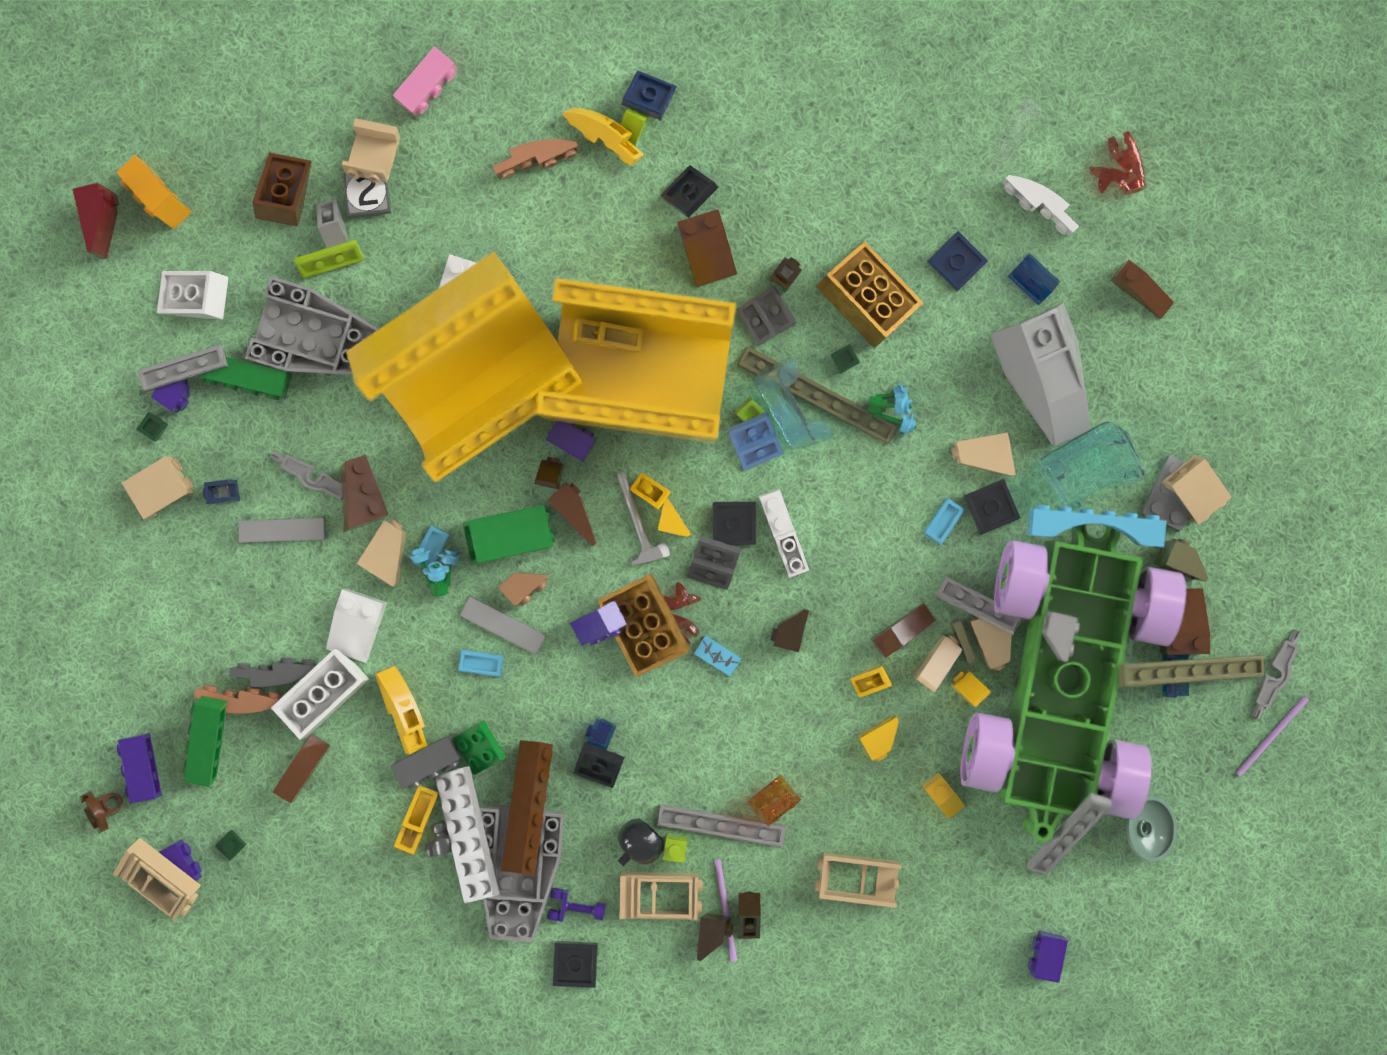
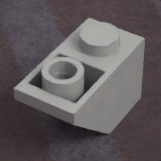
M1047 611L1042 634L1057 659L1067 662L1068 657L1071 658L1074 651L1072 641L1073 636H1076L1079 630L1078 618Z

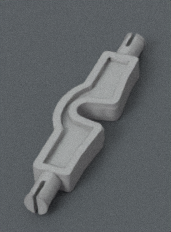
M275 450L272 452L273 455H270V459L279 462L282 469L297 476L305 487L317 491L323 490L337 499H343L341 482L326 472H322L318 479L313 481L311 479L314 470L313 465L300 461L291 455L284 456Z
M1293 629L1288 641L1284 640L1270 663L1271 667L1279 671V677L1274 678L1269 675L1263 677L1259 691L1254 699V702L1257 704L1251 716L1260 719L1264 709L1270 708L1278 690L1282 689L1289 681L1291 664L1299 649L1296 643L1302 634L1301 632Z

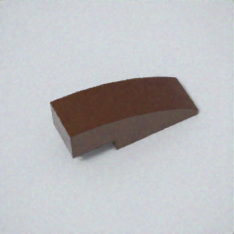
M311 734L280 779L273 793L287 802L293 803L306 782L309 781L330 745Z

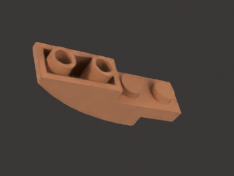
M549 139L533 141L509 149L512 158L493 166L498 178L503 177V179L512 177L515 174L514 171L518 169L526 170L531 168L536 161H538L540 168H551L562 158L568 160L576 156L579 148L575 141Z
M207 684L204 687L197 688L194 694L196 698L206 696L227 701L226 713L233 714L268 710L282 698L281 694L277 692L261 693V689L248 686L247 689L240 690L239 695H237L238 692L225 690L221 692L217 691L216 686Z

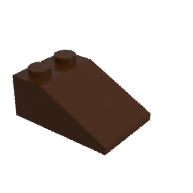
M269 152L252 202L255 219L298 227L303 212L312 164L311 160Z
M719 209L677 222L696 287L737 275Z
M1186 588L1185 607L1179 630L1169 646L1160 645V653L1210 654V628L1203 588Z

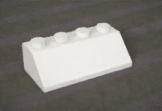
M334 649L271 709L301 740L307 738L359 690L369 678L354 662Z

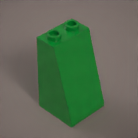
M544 505L472 519L462 523L471 565L553 547L555 537L553 530H549L550 514L548 509H545Z

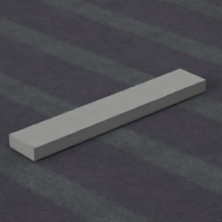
M1090 794L1053 834L1052 838L1027 863L1028 870L1047 875L1112 806L1111 799Z
M660 804L656 826L783 847L786 825Z

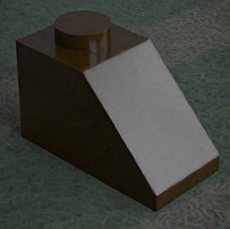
M547 457V460L541 459L534 484L559 489L564 464L559 463L560 459Z
M802 609L779 623L777 629L773 628L770 640L774 641L773 646L799 652L809 610Z
M738 893L739 939L760 938L761 925L760 893Z
M709 913L700 917L698 961L706 958L732 936L733 924H731V917Z

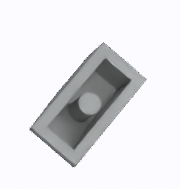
M337 199L316 204L317 227L326 247L329 248L346 243L347 231Z

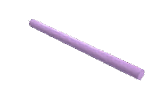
M1305 696L1300 699L1235 772L1241 777L1309 701Z
M715 859L723 916L730 917L721 859ZM732 934L727 942L730 960L735 962L737 957Z

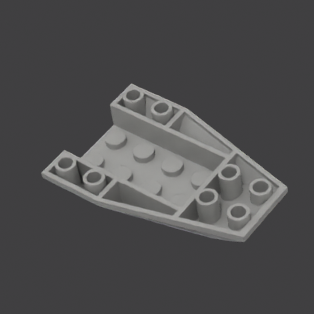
M270 276L264 293L267 301L256 338L250 339L245 359L288 372L353 375L347 351L379 329L311 288Z
M1064 302L1044 310V313L1024 322L1008 326L990 334L1005 376L1052 446H1057L1090 430L1079 342Z
M510 806L479 807L500 894L483 899L490 939L533 942L561 859L564 813L544 808L535 875L501 871Z

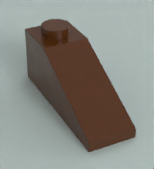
M1131 260L1123 263L1110 280L1159 319H1162L1174 303L1157 283Z
M565 482L547 501L592 546H595L597 542L583 499L579 495L581 490L574 483L569 485Z
M923 603L872 637L871 640L881 655L886 658L936 620Z

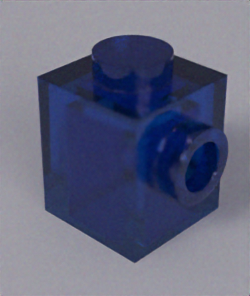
M597 717L594 725L589 724L585 736L588 737L586 743L607 750L617 725Z

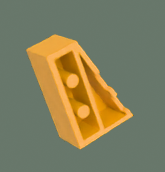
M136 155L116 172L122 178L120 183L128 191L132 190L134 192L132 197L141 205L145 204L143 209L152 218L157 216L172 229H175L192 213L165 186L164 182L149 166Z

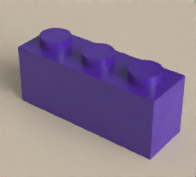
M613 601L570 624L581 646L587 643L592 646L620 633V628L626 625V622L616 602Z
M150 733L119 739L117 753L121 756V774L125 777V795L129 799L130 804L162 796Z

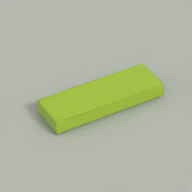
M356 240L294 258L303 279L364 261L363 254Z

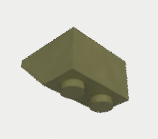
M1172 538L1171 541L1164 542V547H1161L1154 563L1155 565L1172 572L1181 573L1184 577L1193 581L1207 582L1208 576L1197 549L1190 547V542L1180 538L1178 540Z

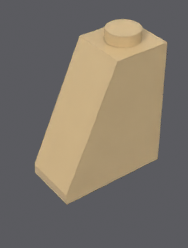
M1008 432L955 442L954 447L951 448L953 459L957 460V463L960 465L1004 476L1016 475Z
M394 519L391 522L389 520L383 521L357 562L359 566L392 587L397 586L399 583L406 531L402 529L403 525Z
M978 617L968 620L986 667L994 671L1005 668V664L1011 662V634Z
M942 635L911 676L935 692L963 650L958 646L960 642L951 635L948 638Z

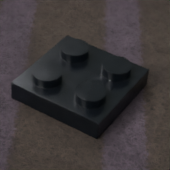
M689 165L660 196L687 218H690L719 187L710 178Z
M1004 479L963 495L980 535L1021 518Z
M713 502V540L729 545H756V502Z
M584 742L573 774L613 788L625 757Z
M555 941L553 986L596 988L598 943Z

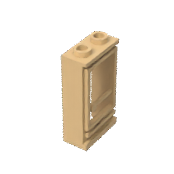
M141 838L126 850L113 873L114 876L123 878L124 882L127 881L129 886L169 917L172 916L173 922L180 915L184 917L189 912L191 905L199 896L197 891L201 887L199 883ZM141 867L145 869L149 874L141 870ZM154 877L161 883H163L166 887H168L171 891H173L175 894H177L179 898H177L174 894H172L165 887H163L156 880H154Z
M823 852L822 857H818L817 870L821 871L820 879L816 878L815 891L818 892L820 899L896 908L895 894L896 889L899 888V880L897 879L898 869H901L902 865L896 860ZM831 861L862 864L860 894L827 890ZM867 865L878 866L875 895L863 894L865 874L868 869Z
M621 872L620 919H683L697 921V914H702V901H698V892H702V879H698V873ZM641 882H653L651 885L653 890L652 911L640 910ZM656 882L689 883V911H655Z

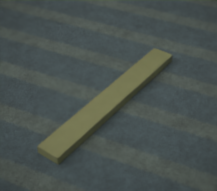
M749 346L746 347L737 364L741 368L887 445L898 425L888 420L874 418V414L868 413L866 408Z
M1264 655L1118 664L1119 686L1130 687L1264 677Z

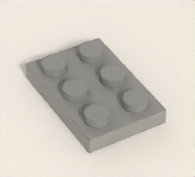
M1168 455L1141 513L1144 515H1157L1159 520L1166 521L1167 526L1181 531L1189 516V512L1175 492L1167 489L1162 481L1185 462Z

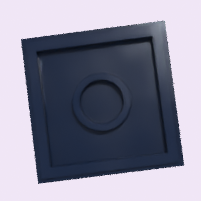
M637 70L622 99L621 105L661 121L677 86Z
M957 231L927 262L958 292L988 260Z

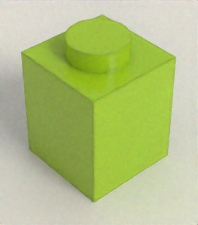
M666 834L663 860L684 863L688 837Z

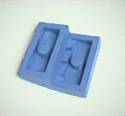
M766 412L727 429L744 471L783 454Z

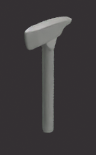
M624 472L617 474L641 543V553H639L638 559L630 562V565L647 563L670 556V551L664 542L655 547L649 542L632 492L629 490L630 487Z

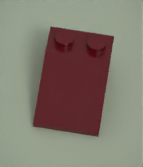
M99 183L73 188L87 252L101 259H107L118 214L116 207L119 205L118 197L113 191Z

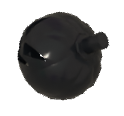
M641 818L631 819L619 831L618 842L621 849L625 852L618 860L622 866H625L630 859L643 865L653 863L661 855L664 848V840Z

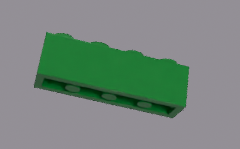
M226 357L227 367L198 376L204 378L203 383L217 386V382L225 383L224 388L237 391L238 387L246 389L245 393L258 396V393L262 392L266 393V398L279 401V397L286 398L292 373Z
M201 696L196 703L192 704L190 715H193V718L188 728L190 741L185 749V753L188 756L183 766V773H185L184 782L210 787L216 780L227 701Z

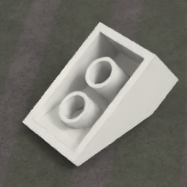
M162 271L157 313L203 319H223L228 277L212 271Z
M342 589L335 608L326 650L333 651L336 649L344 656L367 663L387 602L350 589Z

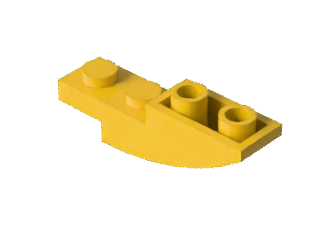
M573 107L562 114L571 126L576 127L583 133V136L588 141L596 143L602 140L604 145L617 153L624 163L631 166L640 161L644 155L628 141L632 133L613 119L598 112Z
M392 666L376 673L375 676L387 712L393 716L405 754H412L426 747L427 743L422 728L425 727L408 686L397 668Z

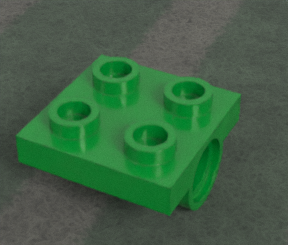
M484 720L452 738L474 775L506 758Z

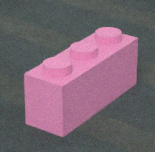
M434 46L393 94V97L415 117L418 114H423L429 106L428 102L440 95L442 92L441 87L445 82H450L455 77L457 68L454 62Z

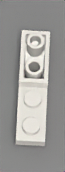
M1008 175L1002 182L1005 185V191L1011 196L1015 195L1020 200L1019 204L1023 209L1033 212L1039 207L1041 209L1040 213L1046 219H1051L1061 234L1069 236L1079 227L1064 212L1070 205L1052 190L1034 181Z
M780 489L760 495L759 498L789 578L809 571Z

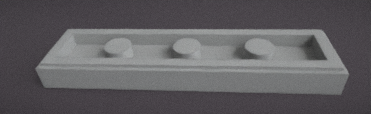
M217 345L138 370V375L143 391L148 392L227 367L228 363L222 345Z
M325 518L238 521L239 542L326 539Z
M948 577L945 578L936 593V597L1012 635L1015 634L1023 620L1020 617L996 613L993 599Z
M471 596L460 616L534 654H537L546 637L545 634Z

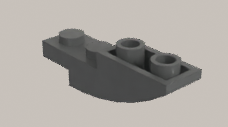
M281 658L280 661L273 663V669L272 665L261 664L258 668H251L249 663H237V666L230 668L229 677L251 678L250 687L276 686L304 678L318 664H315V660L302 659V663L294 662V658Z

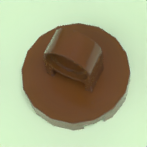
M91 792L80 796L81 803L86 802L87 805L83 810L94 829L98 828L97 832L99 834L108 829L106 818L119 812L123 805V799L117 793H109L98 799ZM110 798H115L118 800L119 805L111 809L107 807L106 801Z

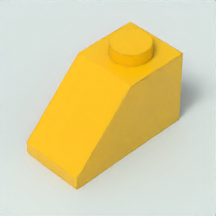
M962 670L959 671L952 678L954 681L951 684L953 688L974 707L991 693L985 685L967 670L964 672Z
M895 715L858 736L872 761L875 759L880 761L888 756L887 752L891 751L899 723Z
M939 773L922 785L948 819L965 807L957 794Z

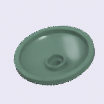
M1147 796L1140 815L1134 820L1126 819L1128 843L1133 852L1142 860L1156 862L1164 859L1170 854L1176 842L1177 823L1173 810L1166 801L1157 796Z

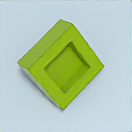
M749 397L735 413L743 421L765 413V411Z

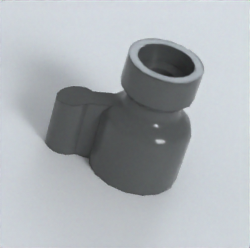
M446 822L431 825L432 832L436 835V838L425 844L427 856L432 857L452 852Z

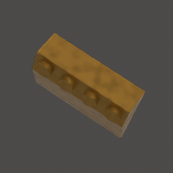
M865 241L833 268L816 286L874 349L923 304L916 294Z
M652 573L597 600L600 608L615 601L626 622V625L620 628L621 632L616 634L615 637L635 677L691 651Z

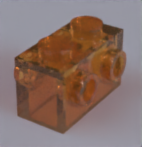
M780 774L747 802L756 815L769 827L772 823L778 821L788 810L794 808L801 801V798Z

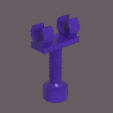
M551 889L550 898L562 899L561 911L549 909L547 919L563 922L566 910H573L586 914L592 913L594 919L603 921L606 903L597 902L593 907L579 903H569L567 901L569 890Z

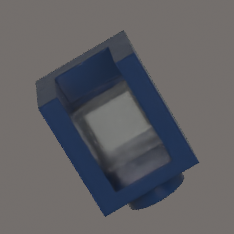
M227 479L205 482L203 497L206 500V504L240 501L238 480Z

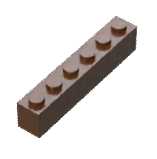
M524 740L519 742L501 871L535 875L553 744Z

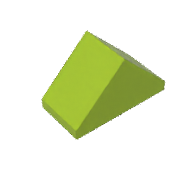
M628 108L620 125L632 133L628 141L636 146L651 117Z

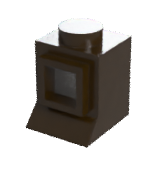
M784 257L770 276L769 281H775L783 287V291L786 293L801 273L802 269L799 268L801 264L792 257L789 260Z

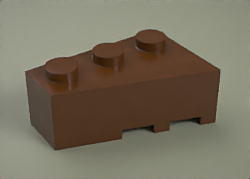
M363 455L345 461L341 465L342 510L344 514L343 533L382 520L389 515L367 456Z

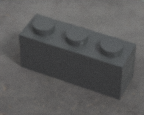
M450 734L394 763L390 767L402 789L406 787L413 789L421 784V779L428 777L430 780L440 774V769L446 767L449 770L458 765V760L462 758V755Z

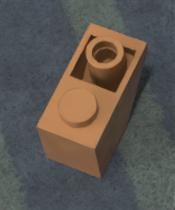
M514 573L498 588L515 607L519 604L523 607L532 599L530 596L535 590L540 592L548 584L546 580L549 577L546 574Z

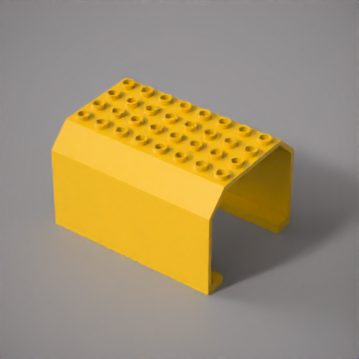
M494 251L347 351L356 385L369 401L380 393L384 394L407 423L421 445L426 459L421 463L422 467L435 483L536 415L540 391L567 394L583 383L544 321Z
M555 278L552 301L562 303L558 344L583 383L567 394L540 391L537 414L544 420L716 444L736 303ZM580 318L643 330L640 351H631L572 341L575 320Z

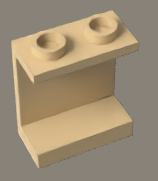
M355 118L353 127L356 137L349 161H342V167L349 177L355 179L362 177L375 183H380V181L387 183L400 141L399 131L395 126Z
M1197 455L1192 456L1162 481L1167 489L1175 492L1189 512L1187 519L1198 525L1207 521L1212 513L1224 507L1226 502L1232 498L1207 460Z
M165 456L122 482L143 520L153 519L158 516L157 512L185 495L191 496L194 494L191 489L193 484L188 477H184L181 473L182 466L176 458L173 459L172 457Z

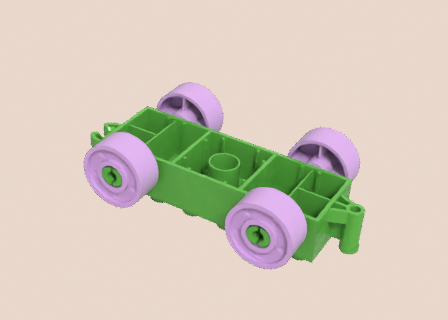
M1087 524L1073 526L1071 530L1073 536L1071 544L1044 541V546L1009 540L1003 551L998 568L994 592L995 612L1029 619L1010 719L978 712L973 714L966 732L962 751L961 783L965 787L995 792L1006 803L1029 807L1030 814L1023 818L1022 826L1027 833L1040 842L1049 841L1053 836L1054 828L1063 814L1072 815L1090 794L1111 799L1112 806L1105 813L1106 815L1134 820L1140 815L1149 791L1151 756L1148 747L1110 739L1107 742L1119 683L1118 664L1123 662L1128 633L1130 638L1136 641L1161 646H1169L1172 643L1183 617L1186 585L1184 576L1181 573L1152 567H1144L1141 570L1143 558L1116 553V544L1119 541L1120 532L1105 526L1104 535L1100 538H1092L1087 533ZM1047 611L1078 618L1079 630L1077 635L1073 636L1072 641L1074 651L1072 657H1068L1067 662L1057 659L1042 634Z

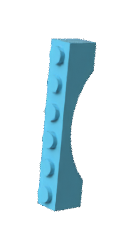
M1036 505V509H1029L1027 535L1055 537L1073 526L1098 524L1121 532L1135 545L1164 547L1166 521L1159 520L1157 515H1146V518L1143 519L1137 518L1135 513H1124V517L1115 516L1116 512L1102 511V515L1093 514L1094 510L1080 509V513L1071 512L1072 508L1058 507V511L1049 510L1050 506Z

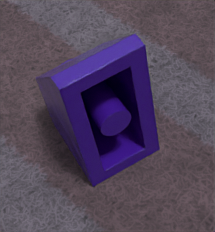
M188 380L157 388L151 397L172 412L178 413L183 411L189 403L187 400L190 396Z

